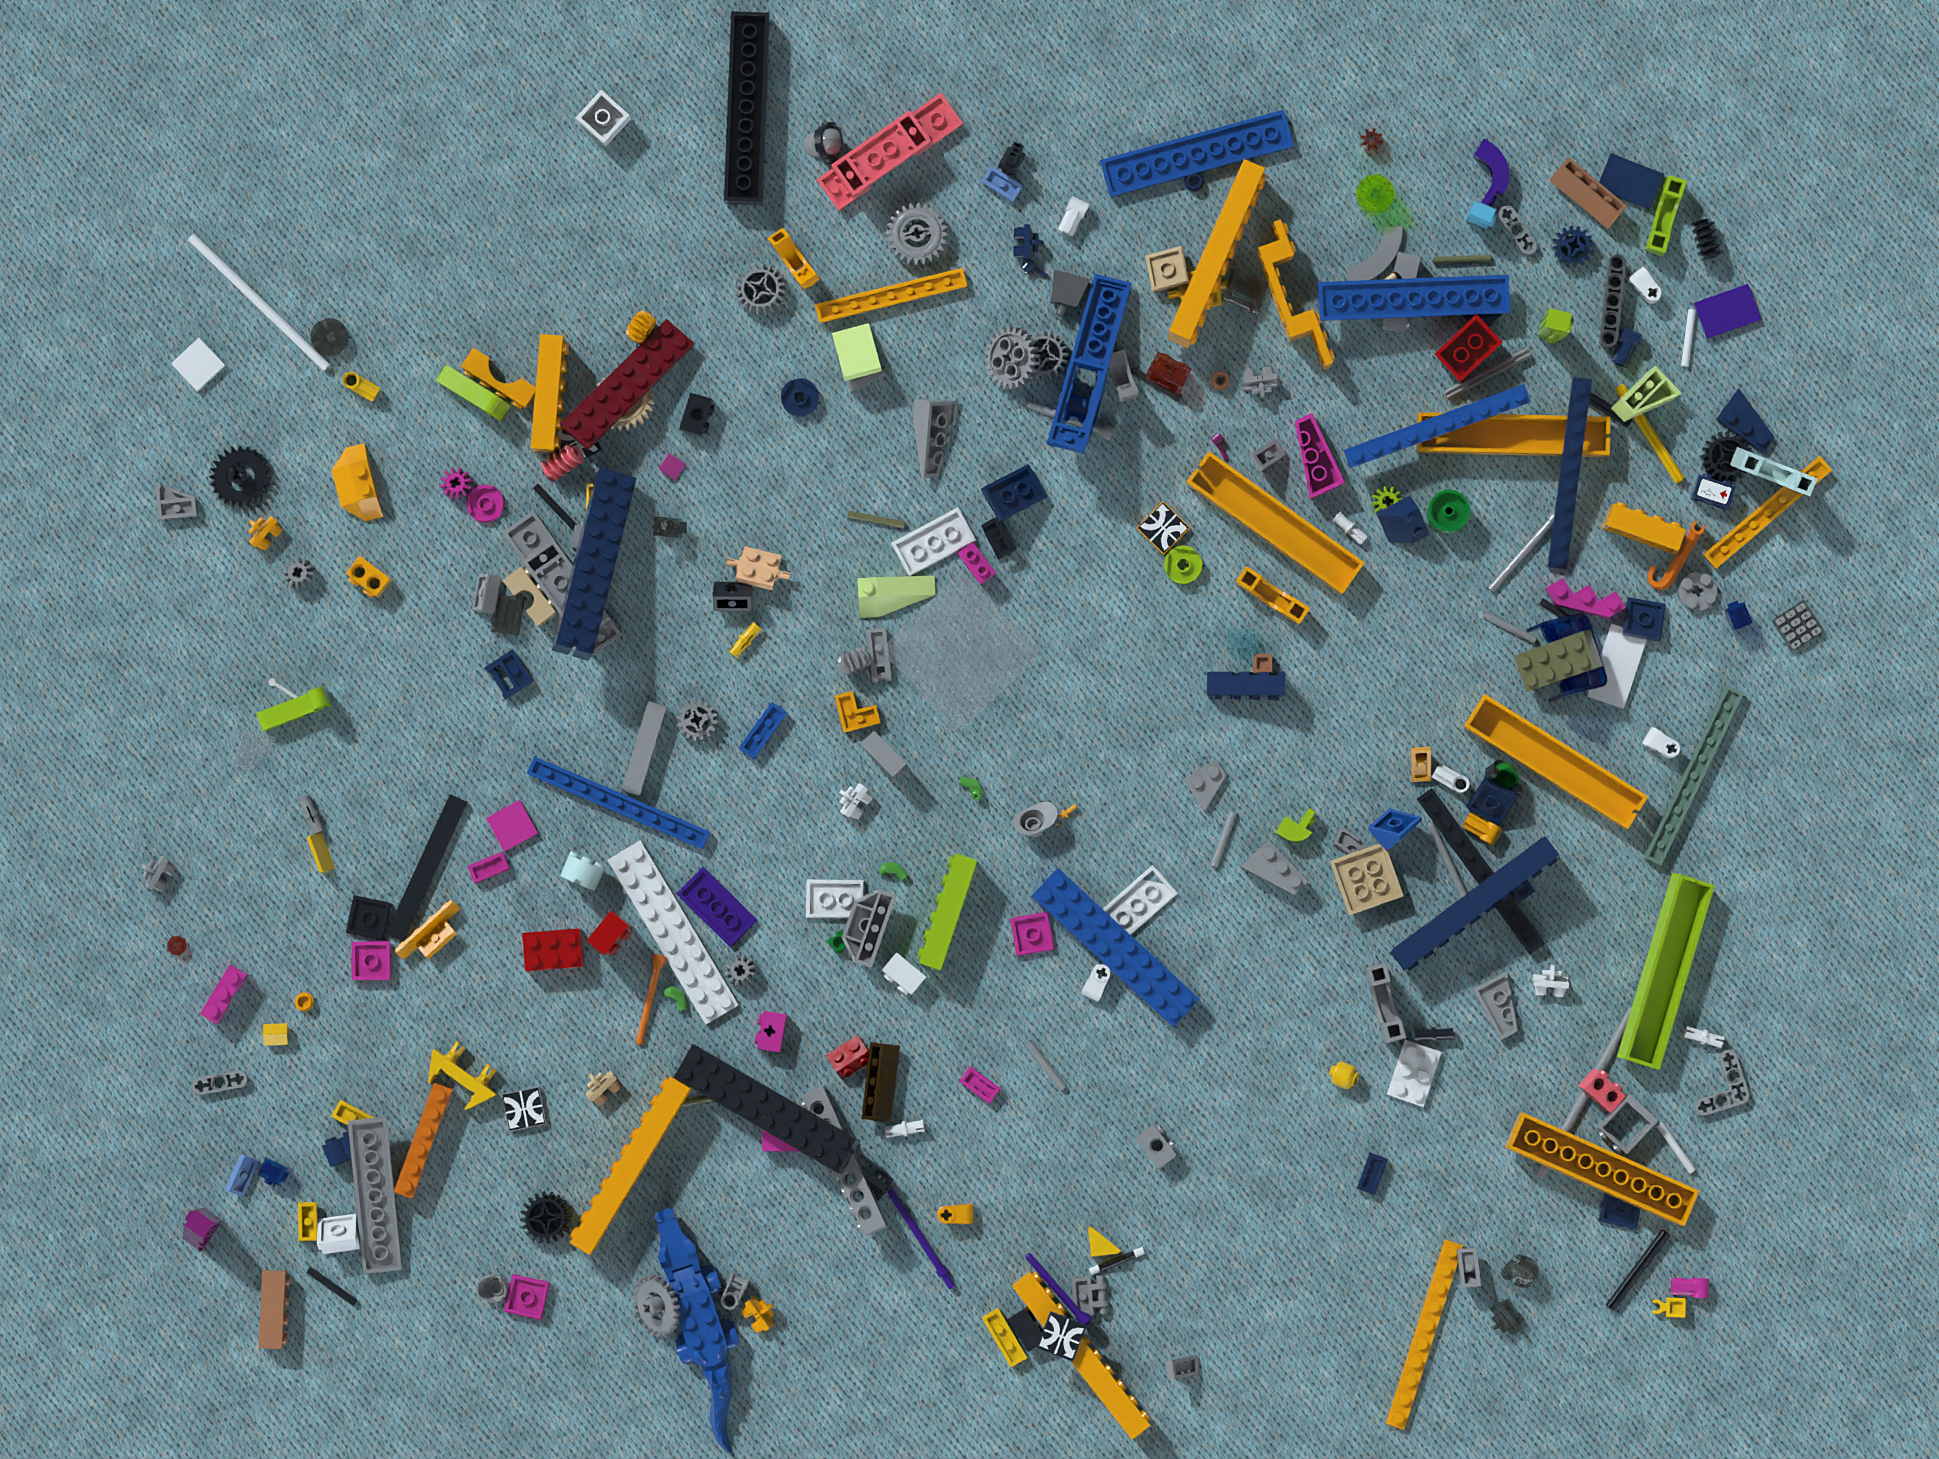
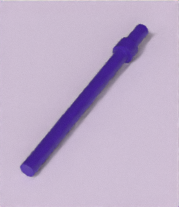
M892 1188L887 1194L936 1268L935 1272L938 1277L943 1279L949 1290L956 1285L949 1276L948 1269L945 1265H942Z

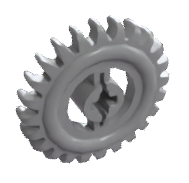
M910 203L908 210L902 206V213L895 211L898 216L897 218L890 217L894 223L887 224L892 229L886 231L887 235H891L886 241L893 242L889 249L896 248L894 256L901 254L900 261L907 257V264L912 259L915 265L918 264V260H921L922 264L925 265V258L932 262L931 255L938 258L937 250L943 252L944 249L941 244H947V241L943 238L948 237L949 234L943 231L948 229V226L941 225L945 222V219H938L941 214L940 212L933 214L934 207L927 210V204L921 208L920 203H917L916 208H914ZM914 220L923 221L929 226L928 228H923L921 225H913L909 232L903 233L905 226ZM915 230H918L919 233H923L920 234V238L916 239V236H912L915 234ZM926 235H931L929 242L922 247H912L905 242V240L910 239L912 243L920 244L925 240Z
M646 1275L640 1278L638 1283L634 1285L638 1288L632 1290L637 1295L631 1297V1299L637 1300L631 1306L638 1307L633 1313L641 1315L636 1321L644 1320L640 1327L648 1326L645 1332L653 1331L651 1336L666 1337L673 1333L674 1329L677 1328V1323H679L678 1316H680V1312L678 1309L680 1305L677 1304L678 1298L674 1296L676 1293L671 1290V1285H667V1281L665 1279L662 1280L660 1276Z

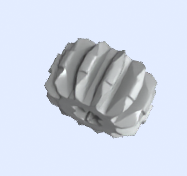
M298 557L296 563L291 558V566L287 563L284 564L288 571L283 570L282 574L288 576L283 580L285 582L290 581L288 586L291 588L295 585L296 589L299 590L301 584L304 588H307L305 581L313 582L309 576H315V572H309V570L313 569L314 566L312 564L308 565V559L302 562V558ZM296 569L303 570L300 578L294 576L297 573Z
M860 647L841 655L838 658V663L844 675H849L867 668L871 664V660L866 649Z
M744 954L741 961H739V956L735 955L736 962L729 958L728 961L732 966H724V968L730 969V972H726L724 975H732L728 982L731 983L736 979L735 986L737 987L740 980L744 987L746 986L745 979L750 983L753 982L749 975L756 976L755 972H750V969L756 968V965L749 966L753 959L750 958L745 962L746 955ZM739 965H743V969L746 970L745 974L741 973L742 976H738V972L735 971L736 967L739 968Z

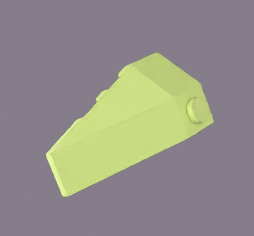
M935 576L857 578L860 618L881 617L936 595Z

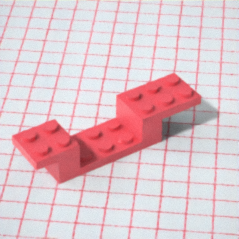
M940 93L914 112L907 111L831 165L832 169L816 180L839 212L869 191L871 184L914 154L918 157L962 126L963 122L944 95Z

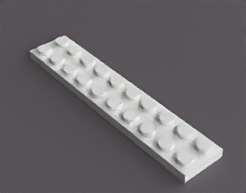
M641 840L608 859L609 864L662 953L667 957L668 963L705 1025L738 1006L739 1004Z

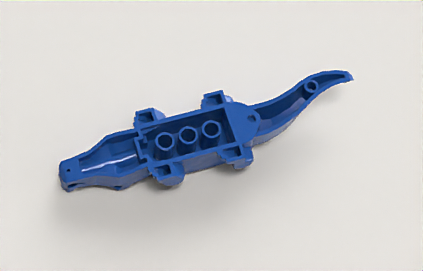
M668 1208L657 1212L654 1217L660 1234L658 1259L667 1276L665 1278L667 1285L670 1284L671 1290L675 1291L676 1294L674 1296L678 1298L677 1304L680 1305L678 1309L680 1316L678 1318L682 1333L675 1340L676 1349L683 1364L696 1362L698 1365H701L710 1389L711 1428L718 1444L727 1453H730L732 1448L727 1434V1415L732 1396V1375L727 1352L739 1345V1335L734 1321L720 1318L713 1296L722 1288L716 1266H701L696 1244L683 1232L674 1209Z

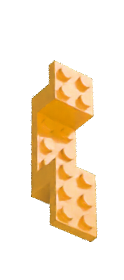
M1281 219L1274 221L1272 229L1277 241L1258 247L1257 255L1288 341L1291 342L1311 335L1323 370L1329 369L1335 358L1332 350L1327 348L1328 338L1325 331L1320 329L1322 322L1320 321L1319 314L1315 313L1314 309L1293 316L1292 306L1290 302L1287 303L1285 300L1287 292L1284 285L1279 283L1280 273L1277 266L1292 261L1296 250L1293 242L1288 240L1289 230L1286 223L1283 224Z

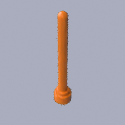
M652 954L653 971L636 1038L637 1045H642L644 1042L660 970L667 962V957Z

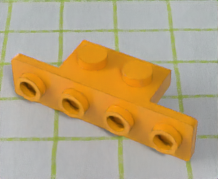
M452 899L443 904L439 911L430 916L408 939L401 942L398 948L395 949V952L402 959H406L415 949L419 948L424 956L430 959L457 934L447 921L460 910L459 905Z

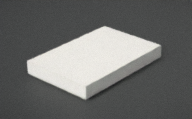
M807 879L806 918L848 919L854 901L864 896V880Z

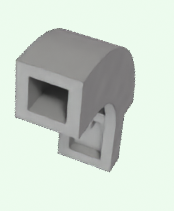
M1122 346L1114 348L1109 371L1118 399L1122 402L1138 397V389L1133 380L1125 350Z

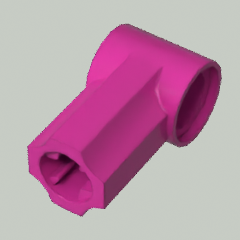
M1671 1278V1295L1709 1298L1710 1278Z

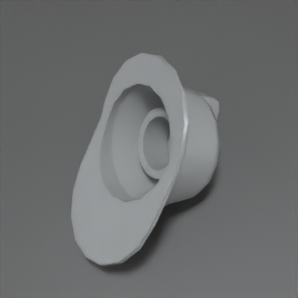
M1050 802L1037 803L1015 816L1013 821L1014 828L1022 835L1032 838L1038 837L1045 829L1055 823L1058 811L1054 804Z

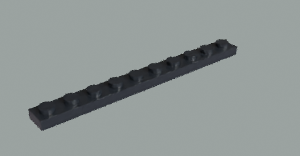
M1433 788L1418 797L1417 800L1476 882L1480 884L1494 874ZM1511 896L1503 902L1500 899L1494 903L1497 911L1529 955L1545 945L1542 938Z

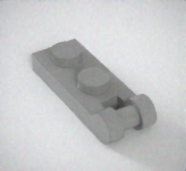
M886 627L867 629L872 682L878 683L880 680L892 681ZM877 667H884L885 672L877 673Z

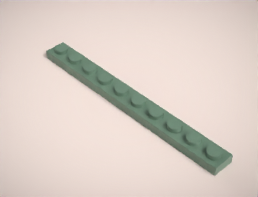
M1728 685L1725 686L1643 857L1644 859L1662 866L1743 697V692Z

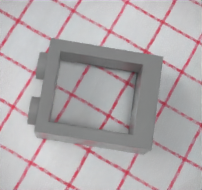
M875 731L860 744L893 779L896 776L900 778L907 771L905 768L907 763Z
M1627 1094L1612 1113H1609L1596 1128L1600 1130L1598 1134L1605 1141L1609 1139L1614 1143L1612 1147L1619 1154L1622 1152L1628 1154L1658 1120L1631 1094ZM1628 1104L1647 1123L1624 1146L1605 1126Z

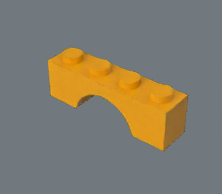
M473 347L461 366L465 370L463 373L471 379L474 376L480 379L479 384L487 389L490 387L497 390L495 394L501 398H510L513 400L511 404L520 410L522 407L527 409L535 398L536 387L523 378L513 383L497 381L491 374V359Z
M1248 566L1244 568L1235 582L1236 585L1298 626L1310 610L1308 606L1284 593Z

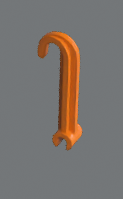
M1697 521L1692 523L1689 533L1661 581L1656 582L1653 580L1656 567L1655 565L1651 566L1647 575L1650 586L1656 590H1665L1673 584L1700 535L1704 533L1705 525L1702 526L1700 531H1696L1694 527Z

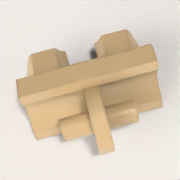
M611 1070L605 1076L601 1072L596 1076L591 1073L588 1075L591 1081L587 1084L590 1090L585 1095L591 1103L594 1101L599 1106H602L608 1100L603 1092L608 1088L614 1094L621 1087Z

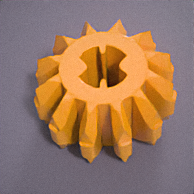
M644 310L638 312L627 326L626 335L632 341L638 344L642 343L655 328V318Z

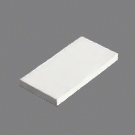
M959 507L891 544L908 576H912L977 540Z
M1611 624L1600 655L1603 666L1596 668L1587 697L1624 709L1647 639L1622 635L1623 627Z
M1152 865L1105 906L1103 910L1132 935L1178 893ZM1153 871L1163 883L1144 880L1143 878Z

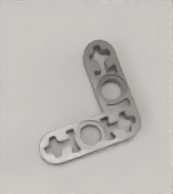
M1724 1050L1719 1056V1062L1728 1090L1698 1099L1694 1104V1109L1699 1115L1704 1116L1743 1104L1749 1099L1747 1085L1734 1051ZM1726 1053L1733 1056L1731 1064L1732 1066L1736 1064L1737 1068H1731L1726 1071L1725 1067H1729L1728 1062L1723 1061ZM1732 1071H1736L1739 1074V1080L1734 1083L1729 1080V1074ZM1741 1082L1743 1087H1739L1740 1092L1745 1093L1742 1101L1739 1098H1735V1095L1738 1094L1737 1089L1734 1088L1732 1090L1731 1087L1732 1085H1739ZM1721 1095L1727 1099V1103L1723 1107L1718 1106L1716 1103L1717 1097ZM1713 1098L1715 1110H1712V1106L1707 1107L1706 1112L1698 1109L1701 1105L1700 1102L1703 1101L1704 1104L1711 1103L1709 1099Z

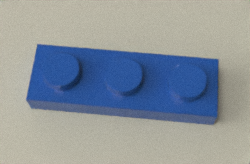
M771 702L741 743L739 749L752 759H755L788 713Z

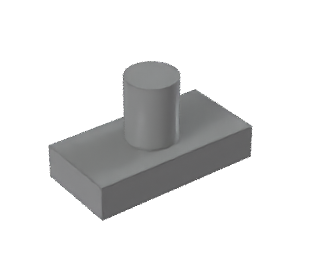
M1197 1355L1166 1361V1372L1168 1373L1169 1380L1200 1374Z

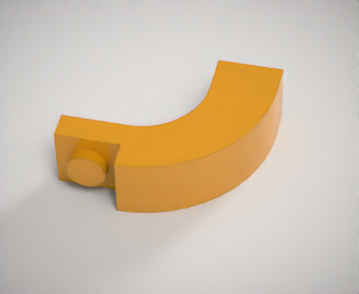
M784 228L767 238L792 276L804 290L820 280Z

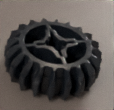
M1729 431L1725 432L1724 437L1721 432H1718V439L1712 435L1710 437L1712 442L1708 440L1705 442L1709 448H1702V451L1707 453L1701 455V459H1707V461L1702 463V466L1708 465L1709 468L1705 472L1712 471L1711 475L1713 478L1718 475L1717 481H1721L1722 477H1724V480L1729 481L1730 477L1731 481L1735 482L1736 476L1739 479L1743 478L1741 472L1748 473L1730 465L1735 451L1739 447L1751 452L1752 448H1745L1749 444L1748 441L1743 444L1741 443L1744 438L1743 436H1740L1738 440L1735 439L1737 436L1736 432L1731 437ZM1721 442H1730L1737 447L1727 449L1725 446H1722ZM1716 446L1719 459L1713 463L1712 451ZM1724 452H1726V455L1734 452L1729 458L1730 462H1728V459L1719 462L1725 456ZM1725 464L1729 468H1731L1733 472H1723L1719 470L1717 467Z
M543 1191L542 1198H540L538 1193L535 1194V1201L531 1197L528 1198L531 1205L524 1203L523 1206L528 1210L521 1211V1214L526 1215V1218H520V1221H526L527 1223L522 1226V1229L527 1227L530 1229L526 1232L527 1236L534 1233L533 1241L539 1236V1243H542L544 1238H546V1242L549 1244L551 1242L550 1237L556 1242L558 1241L557 1234L563 1238L564 1234L561 1231H569L565 1224H572V1221L567 1220V1217H572V1213L566 1214V1211L571 1209V1207L567 1206L564 1208L563 1205L567 1201L564 1199L560 1203L561 1195L558 1194L554 1199V1192H550L549 1197H547L546 1191ZM542 1202L541 1213L531 1216L533 1208ZM548 1202L554 1203L561 1213H552ZM545 1212H548V1215L556 1216L549 1219L548 1223H545V1220L537 1219L545 1215ZM562 1219L559 1228L551 1233L552 1221ZM532 1222L542 1223L545 1233L537 1231Z

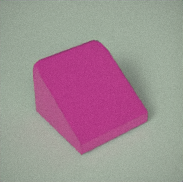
M669 453L659 467V470L676 480L686 464Z

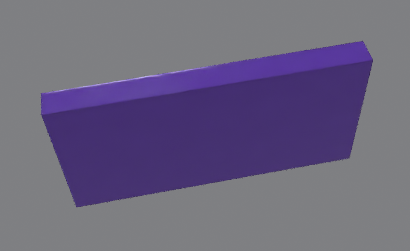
M704 867L676 893L730 947L758 921Z

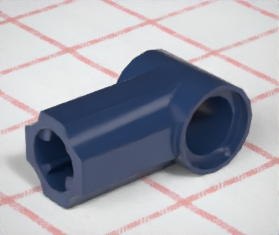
M1624 327L1622 335L1618 340L1619 344L1612 358V363L1627 368L1642 334Z

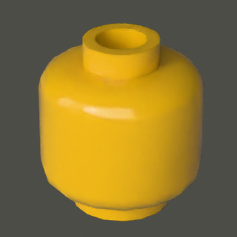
M1340 1061L1336 1066L1333 1065L1331 1067L1329 1076H1331L1333 1085L1349 1089L1351 1086L1354 1087L1356 1085L1359 1072H1357L1356 1066Z

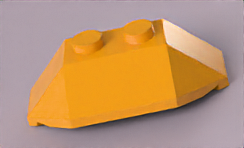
M365 443L346 448L331 470L341 508L365 522L384 517Z

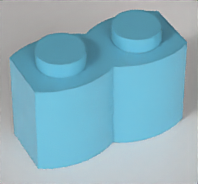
M1475 200L1466 221L1487 230L1488 226L1492 227L1498 214L1495 213V208Z

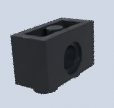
M690 392L679 430L702 437L703 433L707 434L710 425L707 420L709 415H713L715 404H712L713 400ZM694 412H703V418L701 420L693 419Z
M714 582L713 611H752V585L739 582Z

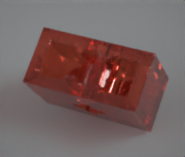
M1157 352L1145 378L1180 394L1192 368L1188 367L1184 362L1172 359L1168 354Z

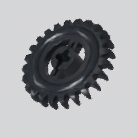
M239 445L238 451L232 446L231 453L224 449V457L218 454L220 462L213 461L217 467L210 468L215 473L209 476L210 479L215 480L210 483V486L217 487L213 490V493H220L218 496L219 500L225 497L224 504H228L231 501L232 507L236 503H238L239 508L243 507V503L250 507V501L257 504L256 498L263 499L261 493H268L265 486L271 485V483L267 482V479L272 478L271 475L267 474L271 468L265 467L268 461H261L263 454L256 457V449L250 453L249 446L246 447L245 451H243L241 445ZM238 463H245L253 469L254 481L251 486L248 483L250 479L249 473L244 468L239 467ZM230 468H232L230 473L231 480L235 484L242 486L243 491L235 490L228 484L227 473ZM237 471L244 474L242 475V481L236 479L238 477Z

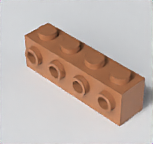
M1569 157L1550 179L1557 188L1562 190L1607 229L1627 207L1626 204Z
M262 1270L258 1348L283 1349L284 1345L288 1344V1333H285V1325L289 1324V1314H286V1306L290 1304V1294H287V1287H290L291 1275H288L287 1270Z

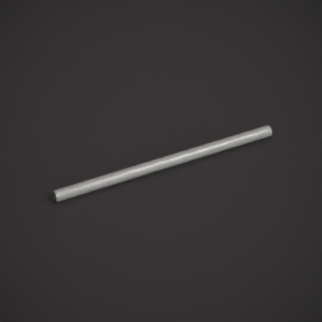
M1631 1007L1625 1013L1595 1070L1605 1071L1623 1038ZM1597 1079L1594 1082V1088L1596 1087L1599 1079ZM1583 1090L1561 1127L1566 1132L1570 1133L1589 1099V1096ZM1540 1165L1535 1175L1544 1179L1550 1168Z

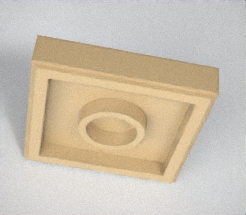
M1182 246L1145 255L1153 293L1190 284Z

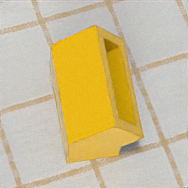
M263 1024L264 1046L288 1045V1024Z

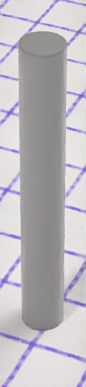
M1485 611L1482 617L1532 644L1537 639V637Z
M1229 812L1210 866L1216 868L1219 866L1237 815L1234 812Z
M1031 1041L1025 1045L1060 1091L1066 1088L1065 1083L1034 1043Z

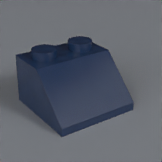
M1411 496L1376 513L1388 542L1413 544L1430 535L1420 509Z

